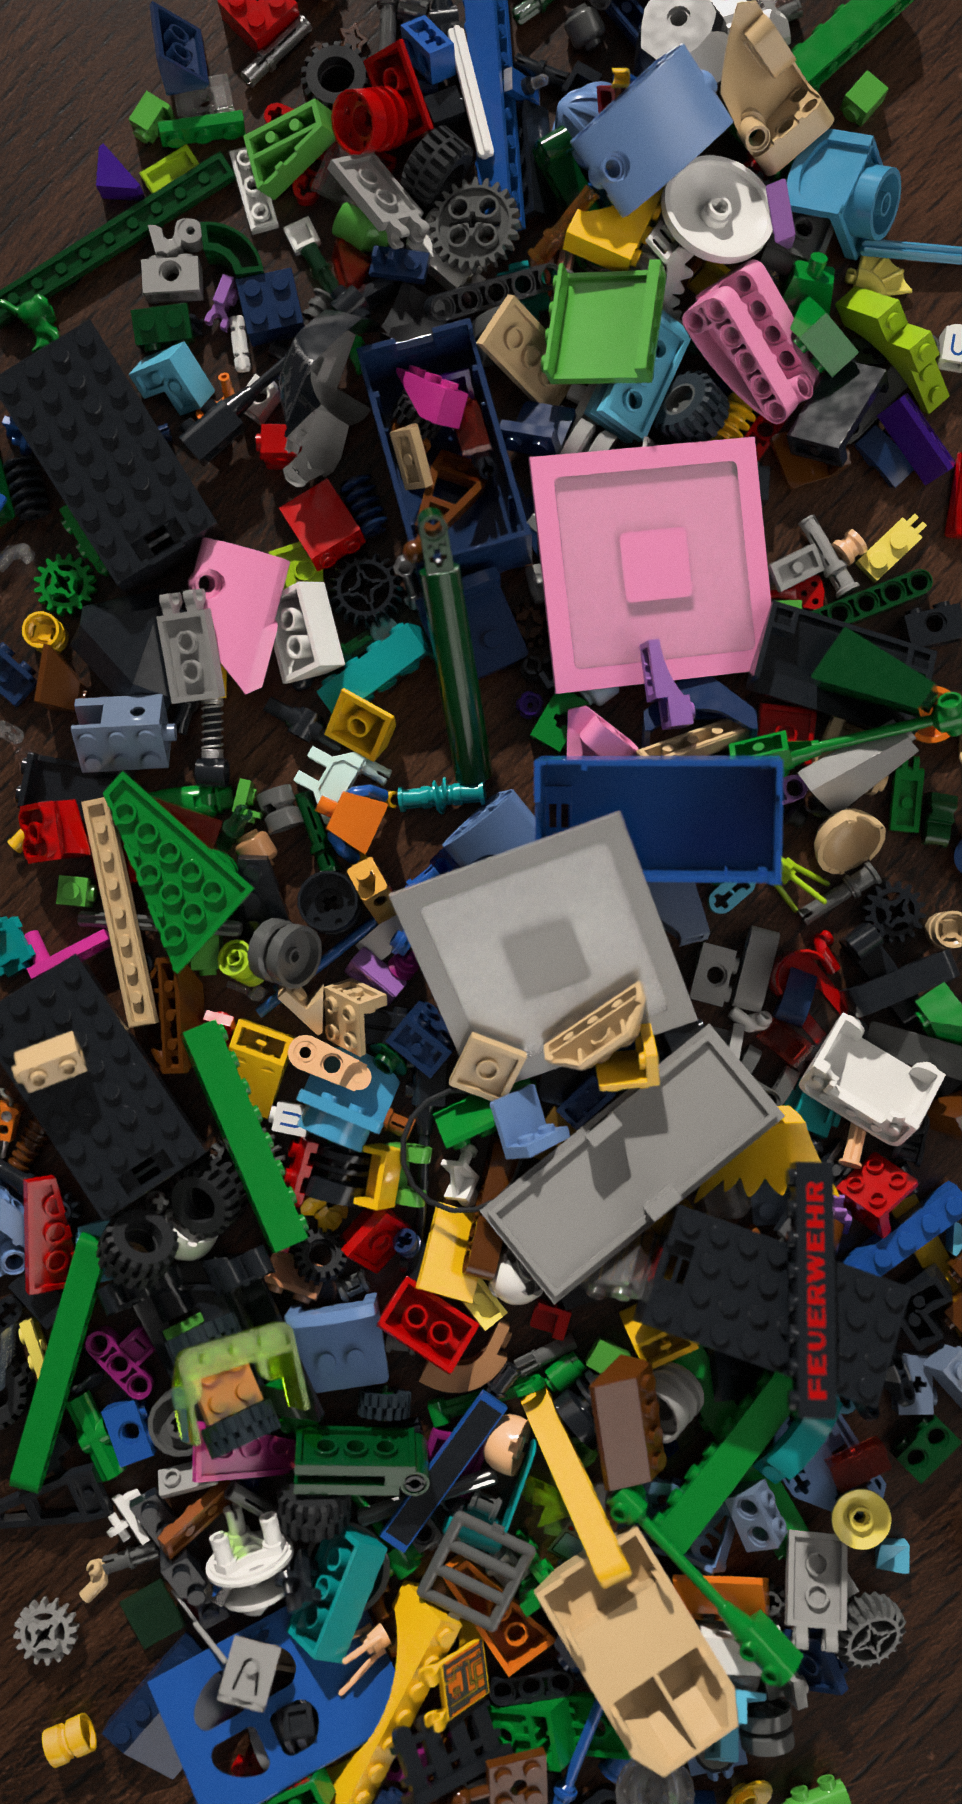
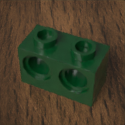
M935 1415L918 1416L913 1423L914 1427L906 1435H900L894 1441L893 1448L890 1450L892 1455L920 1484L962 1443ZM933 1429H939L938 1437L934 1440H928L929 1432ZM912 1450H919V1455L915 1460L909 1461L907 1459L908 1454Z

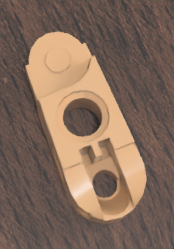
M299 1036L289 1045V1060L292 1065L302 1071L352 1091L363 1090L371 1082V1072L365 1063L313 1036ZM308 1047L311 1050V1055L308 1058H302L300 1056L301 1048ZM336 1057L339 1059L341 1066L336 1073H328L324 1069V1062L327 1058Z

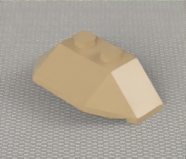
M639 980L544 1045V1056L548 1064L585 1070L597 1063L600 1064L607 1061L611 1054L621 1047L631 1045L636 1037L639 1036L646 1000L641 981Z

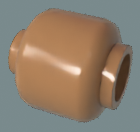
M254 829L237 839L239 844L235 847V852L238 856H268L271 865H274L272 859L277 856L278 850L267 832H258L257 829Z

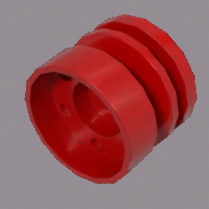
M390 86L346 89L337 96L333 104L331 114L332 130L341 148L351 155L391 151L401 146L406 137L408 111L403 98L397 90Z

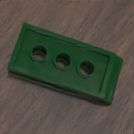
M297 1425L294 1494L399 1496L400 1486L405 1494L418 1496L425 1493L429 1488L427 1439L422 1434L414 1432L412 1427Z

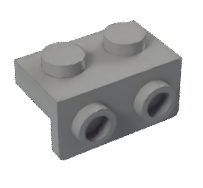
M193 1461L158 1470L159 1495L162 1499L206 1489L216 1485L218 1481L193 1482Z

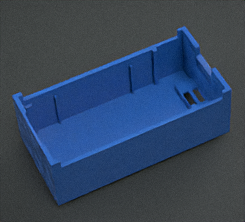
M541 756L534 760L535 841L620 811L646 882L768 883L769 885H781L783 760L780 756ZM549 804H556L557 827H549ZM561 804H568V827H561Z

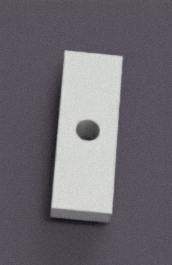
M246 147L229 151L252 235L279 228L271 198L257 190V188L250 190V188L256 186Z

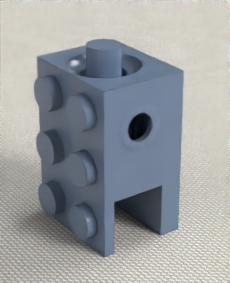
M163 694L75 699L74 707L79 725H71V733L82 773L169 768L171 741L177 740V729L175 723L169 724Z

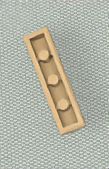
M726 718L636 751V756H709L729 749V744L749 739V730Z

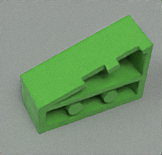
M314 98L243 136L257 190L275 200L336 141L332 130V111Z

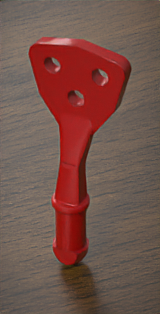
M814 575L782 592L770 590L771 600H802V609L807 610L823 607L825 591L819 575ZM815 582L817 586L813 587L811 583ZM806 592L807 595L802 596L801 593ZM817 600L818 604H813L812 601Z

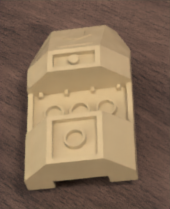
M632 1524L614 1531V1535L632 1573L631 1576L603 1589L584 1549L558 1566L534 1592L631 1757L662 1777H665L671 1771H674L738 1727L735 1687L636 1524Z

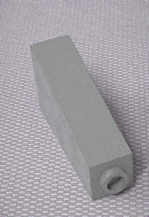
M893 719L883 724L882 726L894 724L896 722ZM907 732L840 748L803 768L798 774L810 791L833 814L847 808L916 754L919 750L912 742L916 737L912 732Z

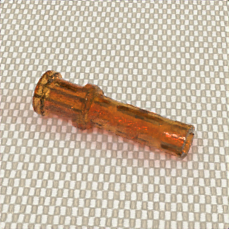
M585 185L584 189L555 225L543 231L544 236L534 249L530 248L527 251L537 264L549 263L559 249H563L566 231L577 209L584 212L588 211L596 200L600 198L597 193L594 194L595 191L591 187Z

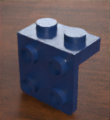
M532 401L525 402L516 422L502 420L500 423L506 450L537 456L560 455L577 416L575 409Z

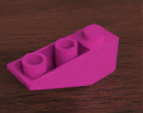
M409 365L408 370L396 368V373L420 417L438 425L459 429L468 393L458 390V383L442 379L439 375L426 372L425 369Z

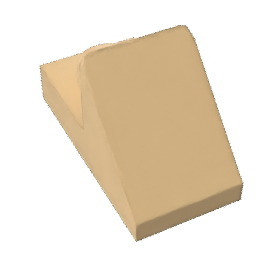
M324 984L308 997L302 987L299 989H289L279 985L278 999L319 1036L323 1031Z

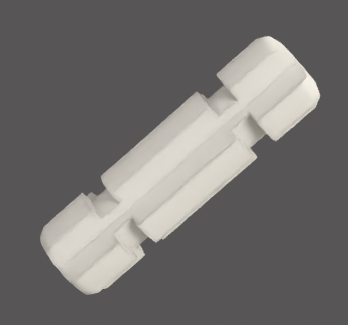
M242 315L231 316L229 324L232 331L231 340L235 357V368L239 373L248 372L251 370V364L248 357L249 348L245 331V320Z

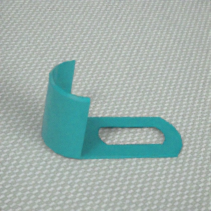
M532 1438L529 1443L502 1520L495 1518L493 1522L488 1521L487 1516L474 1510L469 1512L466 1510V1506L463 1512L490 1525H493L494 1522L505 1527L504 1532L507 1533L534 1459L537 1440ZM445 1516L442 1528L444 1535L453 1519L452 1516L449 1518ZM462 1526L456 1538L465 1544L492 1554L498 1553L502 1547V1544L465 1526Z

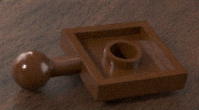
M543 1747L486 1760V1784L470 1789L460 1785L447 1794L448 1804H470L471 1801L487 1798V1804H548L546 1753ZM516 1780H523L520 1785L512 1787Z

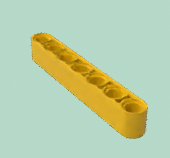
M544 1386V1389L520 1398L526 1416L603 1589L631 1576L632 1573L565 1423L553 1405L554 1399L547 1386Z

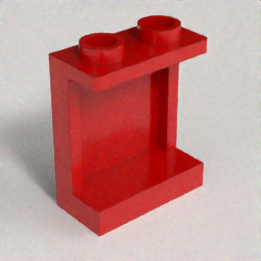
M328 478L279 507L286 523L296 535L317 571L333 566L337 560L348 553L356 552L361 545L366 543L361 529Z

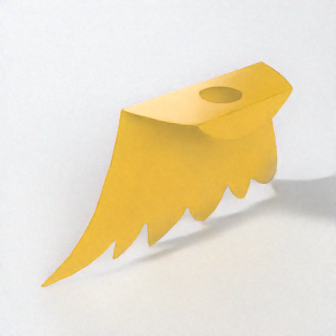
M778 1106L785 1117L700 1186L694 1203L706 1196L722 1180H724V1191L727 1192L739 1178L742 1180L748 1197L755 1194L763 1183L764 1178H766L769 1185L778 1194L783 1196L787 1188L785 1182L786 1169H790V1163L796 1161L821 1162L804 1119L792 1107ZM833 1184V1195L839 1197L838 1191Z

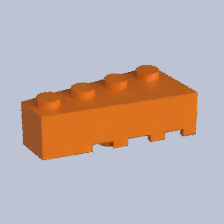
M459 1554L445 1564L500 1592L504 1590V1587L495 1578L489 1577L485 1573V1569L479 1564ZM443 1578L459 1603L488 1617L491 1616L496 1606L495 1603ZM515 1596L495 1632H490L474 1624L508 1677L555 1643L556 1640L552 1630L535 1614L532 1613L526 1617L520 1608V1601Z

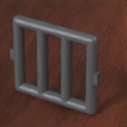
M457 1511L417 1588V1595L449 1611L448 1616L459 1621L461 1617L485 1630L495 1632L536 1554V1548L504 1532L505 1527L494 1522L493 1525H490L463 1511ZM462 1526L470 1528L522 1554L516 1567L514 1568L457 1540L456 1538ZM451 1550L508 1578L509 1580L503 1592L443 1564L449 1551ZM437 1575L495 1603L496 1606L491 1616L488 1617L431 1589Z

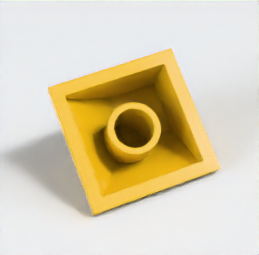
M343 688L324 735L374 762L389 744L396 727L395 717Z

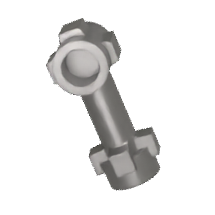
M400 555L397 556L398 559L395 565H393L395 574L400 575L403 579L408 596L404 597L406 606L408 605L410 610H415V601L423 597V593L418 591L413 576L414 564L407 562L404 556Z

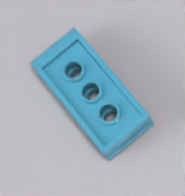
M662 309L652 383L597 384L584 414L610 433L618 436L624 443H632L633 439L638 442L643 441L644 436L647 437L691 340L684 326Z

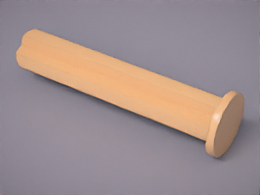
M852 1122L843 1158L839 1159L838 1163L845 1167L861 1169L862 1164L859 1162L866 1131Z

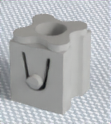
M235 1635L217 1700L264 1713L281 1647Z

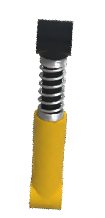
M222 665L221 671L226 696L201 700V704H204V707L201 708L204 711V715L201 716L204 719V723L201 724L204 726V730L201 732L204 734V738L201 739L204 742V746L201 747L202 759H197L195 765L197 787L227 788L229 785L230 766L228 760L223 759L224 750H221V746L224 745L221 743V738L224 737L221 735V730L224 729L221 727V722L224 721L221 719V715L224 713L221 711V707L224 705L223 699L227 698V671Z

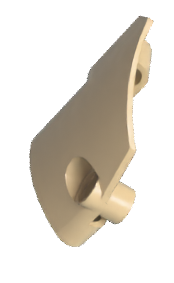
M756 1L737 2L728 35L720 94L733 119L738 138L743 142L764 174L772 176L826 132L833 124L834 117L821 96L808 83L798 68L792 51L775 25L762 11ZM758 129L756 135L749 138L752 131Z

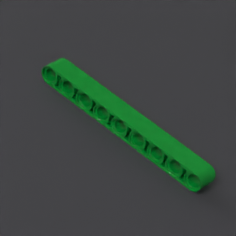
M82 1232L77 1241L9 1481V1486L39 1494L43 1486L97 1297L96 1290L99 1289L104 1268H100L98 1265L100 1258L96 1257L97 1245L101 1238L99 1236Z

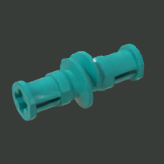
M443 777L441 786H438L436 781L433 780L432 787L421 786V788L414 789L398 787L397 792L400 812H406V809H428L436 806L439 814H444L447 805L460 806L466 803L481 802V805H486L484 781L475 784L453 783L448 785L446 777Z

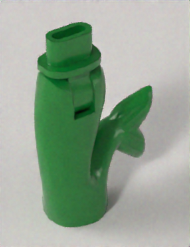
M232 785L227 788L180 786L149 793L170 813L191 820L212 818L218 812L219 814H224V810L233 808L235 800Z

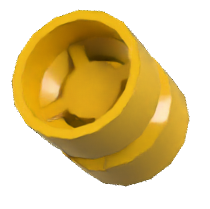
M44 611L34 612L23 622L22 635L25 641L40 653H42L43 644H49L58 652H62L67 646L69 638L66 627L50 613Z
M80 1713L67 1719L65 1725L63 1723L56 1724L43 1731L42 1745L50 1765L58 1768L69 1763L74 1756L80 1758L96 1750V1732L91 1719L86 1713Z

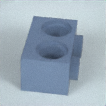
M765 1479L739 1482L726 1498L725 1503L746 1552L778 1549L788 1531L786 1522L781 1517L776 1506L773 1492L769 1489Z

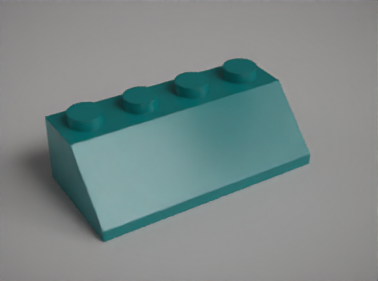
M351 1525L345 1527L341 1534H334L332 1539H322L314 1560L318 1561L319 1572L317 1577L311 1580V1587L321 1590L322 1601L313 1608H304L298 1613L292 1614L286 1629L314 1660L342 1663L351 1646L352 1638L362 1618L363 1610L373 1590L374 1582L388 1549L374 1536Z

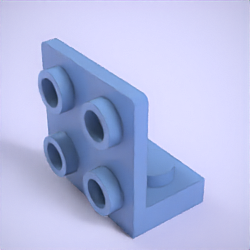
M534 1084L524 1086L490 1102V1108L506 1159L530 1158L570 1137L567 1126L555 1127L554 1123L546 1124Z

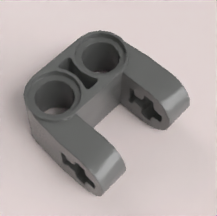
M748 1044L743 1050L739 1060L750 1074H752L762 1055V1050L751 1044ZM786 1065L772 1088L759 1081L757 1082L767 1094L772 1095L773 1102L777 1106H782L798 1081L800 1072Z

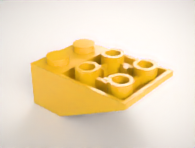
M242 1018L238 1020L228 1049L229 1052L234 1051L239 1060L240 1067L237 1068L240 1078H245L250 1086L251 1094L248 1097L252 1106L257 1105L262 1117L268 1119L289 1062V1045L297 1037Z

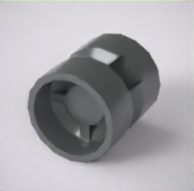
M290 784L271 788L256 796L261 812L267 814L264 821L270 835L287 831L304 823L299 807L293 805L296 798Z

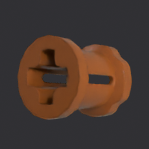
M389 1108L380 1132L384 1133L387 1131L401 1137L404 1129L393 1125L392 1121L405 1127L409 1118L394 1112V1109ZM414 1119V1121H413V1123H412V1126H411V1129H410L409 1134H408V1136H407L406 1142H407L408 1137H409V1135H410V1133H411V1130H412V1128H413V1125H414V1123H415V1121H416L415 1119Z

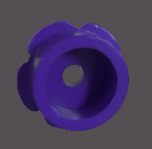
M526 691L522 693L521 698L517 699L516 709L520 711V715L525 719L539 717L543 712V698L532 691ZM532 703L533 707L529 708L527 704Z

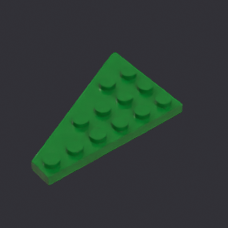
M122 771L103 792V795L111 810L115 826H117L123 840V846L131 866L134 868L139 886L142 888L148 903V909L159 931L162 944L173 966L172 969L179 974L255 888Z

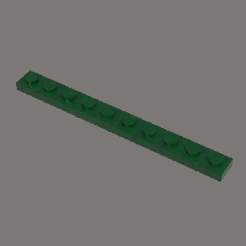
M219 151L0 290V299L7 300L16 307H19L24 301L32 299L35 294L43 295L47 299L150 235L148 225H156L161 228L237 180L235 173ZM0 307L1 329L17 319V317Z

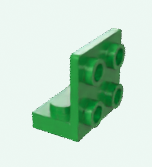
M521 1529L515 1532L516 1538L533 1545L538 1550V1546L530 1534L525 1536ZM537 1551L529 1566L532 1573L519 1586L520 1608L526 1617L542 1607L534 1590L555 1570L546 1557L542 1560Z

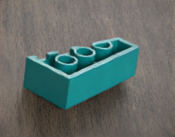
M403 622L397 624L388 632L390 636L382 642L377 640L366 648L367 653L360 659L358 657L352 658L343 666L345 668L344 671L338 675L332 674L321 682L323 687L316 692L331 714L343 688L370 702L375 698L373 692L377 690L381 693L396 684V677L398 675L411 674L420 668L419 661L424 657L429 656L432 660L434 658L433 649L428 636L421 626L409 623L403 624Z

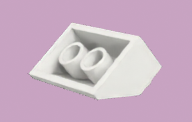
M297 582L284 589L275 618L278 627L273 644L283 684L324 675L344 666L345 662L325 583Z

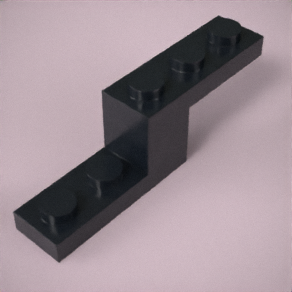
M154 1487L130 1500V1510L160 1548L162 1575L203 1628L206 1630L230 1617L231 1611L222 1604L219 1592L212 1596L214 1587L201 1570L200 1547L195 1539L171 1560L163 1553L157 1537L161 1535L166 1526L173 1524L178 1519V1516L166 1500L160 1497L157 1488Z

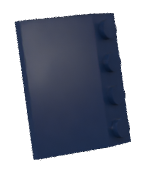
M188 1631L184 1632L109 1718L102 1732L122 1753L171 1779H174L183 1767L147 1682L207 1650ZM225 1669L218 1671L212 1676L202 1689L197 1700L194 1717L196 1724L202 1730H210L220 1725L237 1707V1705L217 1700Z

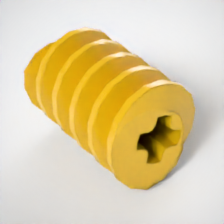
M735 392L730 393L728 397L730 408L728 409V418L724 420L725 425L717 432L718 434L715 438L712 437L710 441L743 438L744 436L739 429L748 431L750 428L745 420L750 422L756 420V416L752 413L755 410Z

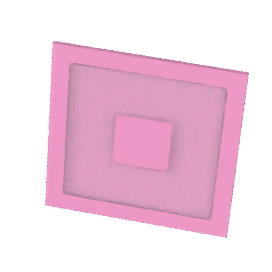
M755 437L529 458L555 694L644 684L639 645L652 639H660L663 657L673 680L750 671L771 606Z

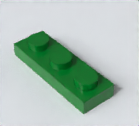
M242 110L158 122L163 148H179L184 144L191 143L207 144L212 140L219 139L234 140L246 135Z

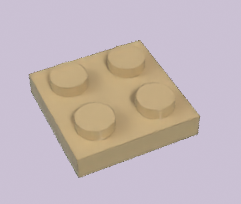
M472 1032L449 1078V1085L494 1101L509 1094L527 1058V1054L525 1051Z

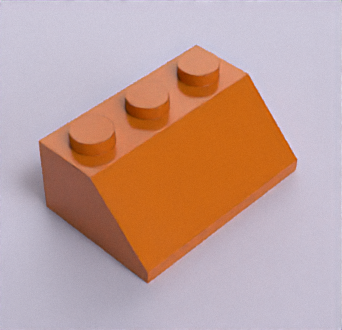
M685 1574L673 1575V1587L693 1619H703V1614H715V1620L723 1621L717 1612L718 1609ZM703 1575L725 1600L730 1601L749 1616L760 1609L767 1616H770L769 1578Z

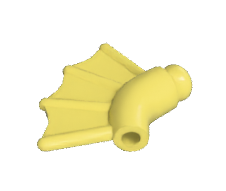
M861 255L857 270L849 268L845 274V283L853 284V287L859 286L886 296L912 293V288L905 282L904 269L895 266L890 258Z

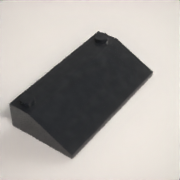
M773 600L751 664L745 690L873 729L893 719L898 723L918 717L828 692L816 686L811 675L844 627H847L930 680L932 679L938 651Z

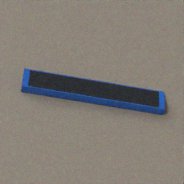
M484 1389L480 1392L429 1463L430 1485L428 1490L418 1496L406 1495L381 1530L380 1537L403 1553L407 1550L506 1412L507 1405Z

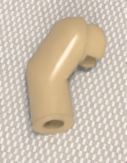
M99 1558L89 1561L86 1567V1571H89L90 1582L80 1591V1597L86 1603H90L108 1584V1575L104 1572L102 1566L106 1563H103L102 1559Z

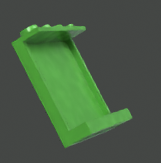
M661 259L649 260L648 270L568 273L564 263H559L558 274L553 278L554 300L549 304L550 327L545 331L546 354L542 355L541 370L547 376L550 384L652 383L667 278Z

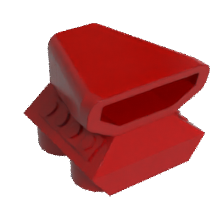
M76 799L46 801L20 806L18 819L20 828L24 832L22 846L28 864L91 855Z

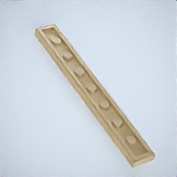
M104 797L84 801L81 804L128 1027L134 1028L156 1024L159 1022L120 833L117 826H115L111 810Z

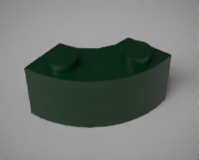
M200 222L203 250L209 264H218L230 269L237 279L265 273L256 248L244 234L222 223Z

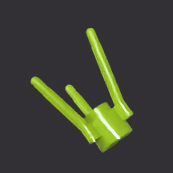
M782 857L781 882L786 884L791 879L822 904H826L827 900L797 877L795 873L798 871L826 887L830 886V882L796 864L789 857L786 859ZM773 885L791 910L797 913L798 908L782 885Z

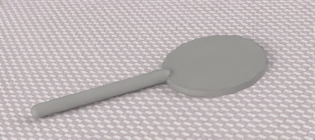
M172 1590V1595L193 1621L194 1628L223 1664H227L228 1659L202 1628L178 1594Z

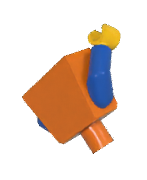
M370 784L354 786L347 792L343 791L338 802L323 795L321 796L315 811L330 818L326 830L329 831L328 840L337 854L349 862L351 866L368 858L365 855L387 807H397V805L391 803V797L393 795L398 796V791L385 790Z

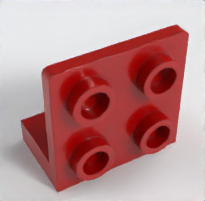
M873 1152L861 1163L862 1168L852 1171L836 1186L839 1195H845L844 1208L851 1210L852 1217L884 1239L891 1232L889 1213L919 1184L916 1178L877 1152Z

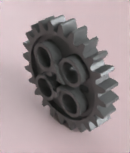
M474 177L472 185H468L467 181L463 179L462 188L460 189L453 183V193L449 194L443 191L444 202L435 201L439 211L430 212L434 222L428 223L430 231L433 232L429 235L432 243H435L433 248L436 254L440 253L439 257L443 263L448 260L451 269L458 265L461 273L465 272L467 266L470 267L472 274L476 273L477 266H481L483 271L487 272L488 263L497 268L498 263L496 259L500 257L503 260H507L504 251L506 249L510 251L515 250L511 240L516 241L520 239L518 232L515 230L522 228L520 220H518L521 215L519 209L515 208L517 204L514 197L510 198L507 188L501 191L499 182H496L491 187L488 178L484 180L482 185L479 184L477 177ZM488 208H495L491 214H484ZM460 209H467L463 215H456ZM487 236H494L493 240L489 243H482ZM459 237H466L462 243L454 244Z

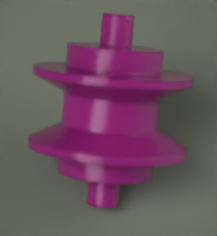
M410 950L404 956L399 953L394 954V957L388 962L391 974L397 979L405 981L410 980L420 968L415 954Z

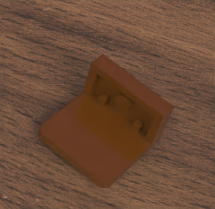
M789 430L775 434L770 439L776 460L786 486L789 489H795L836 476L851 464L850 451L847 446L845 448L848 459L843 467H838L791 454L787 440Z

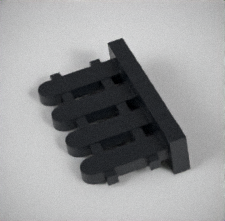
M482 1697L447 1722L444 1729L447 1732L453 1750L448 1754L440 1732H435L433 1725L429 1728L425 1727V1714H421L416 1720L418 1733L412 1735L411 1730L406 1726L396 1727L393 1730L392 1741L394 1745L389 1749L391 1755L398 1756L404 1778L400 1780L402 1788L408 1787L409 1789L408 1793L400 1796L402 1804H428L485 1772L486 1760L514 1754L510 1743L499 1744L497 1737L501 1736L499 1728L493 1727L487 1710V1706L490 1705L488 1697ZM468 1716L476 1739L472 1741L463 1720ZM419 1742H422L429 1763L424 1767L415 1745ZM480 1748L481 1752L476 1755L474 1750ZM456 1760L457 1766L452 1768L450 1763ZM432 1774L433 1779L428 1781L426 1776Z

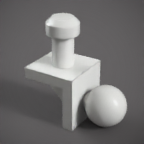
M470 1143L460 1148L461 1155L458 1161L443 1159L441 1165L450 1173L451 1177L444 1197L449 1200H457L464 1207H472L476 1204L478 1191L475 1186L480 1177L469 1166L471 1159L476 1157L478 1152L476 1146Z

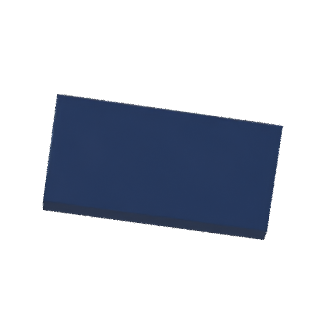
M152 1L149 6L156 59L166 95L207 88L209 79L201 29Z

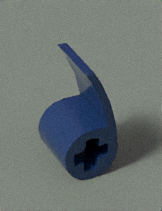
M791 967L784 992L779 996L775 1004L773 1018L801 1028L810 1009L817 976Z

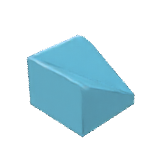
M885 1538L880 1544L875 1546V1567L877 1569L909 1574L910 1545L905 1538Z

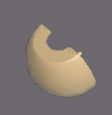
M846 808L829 815L819 825L814 840L817 862L826 872L840 875L845 874L844 871L856 868L868 859L871 861L885 841L886 828L879 820L862 810Z

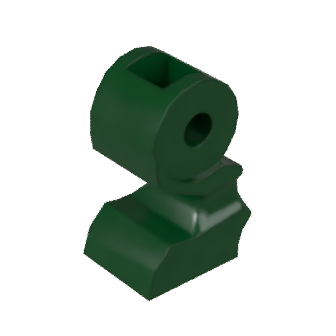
M936 792L925 793V803L927 806H930L931 810L922 822L921 844H932L946 848L950 840L951 825L954 823L953 815L958 807V796Z

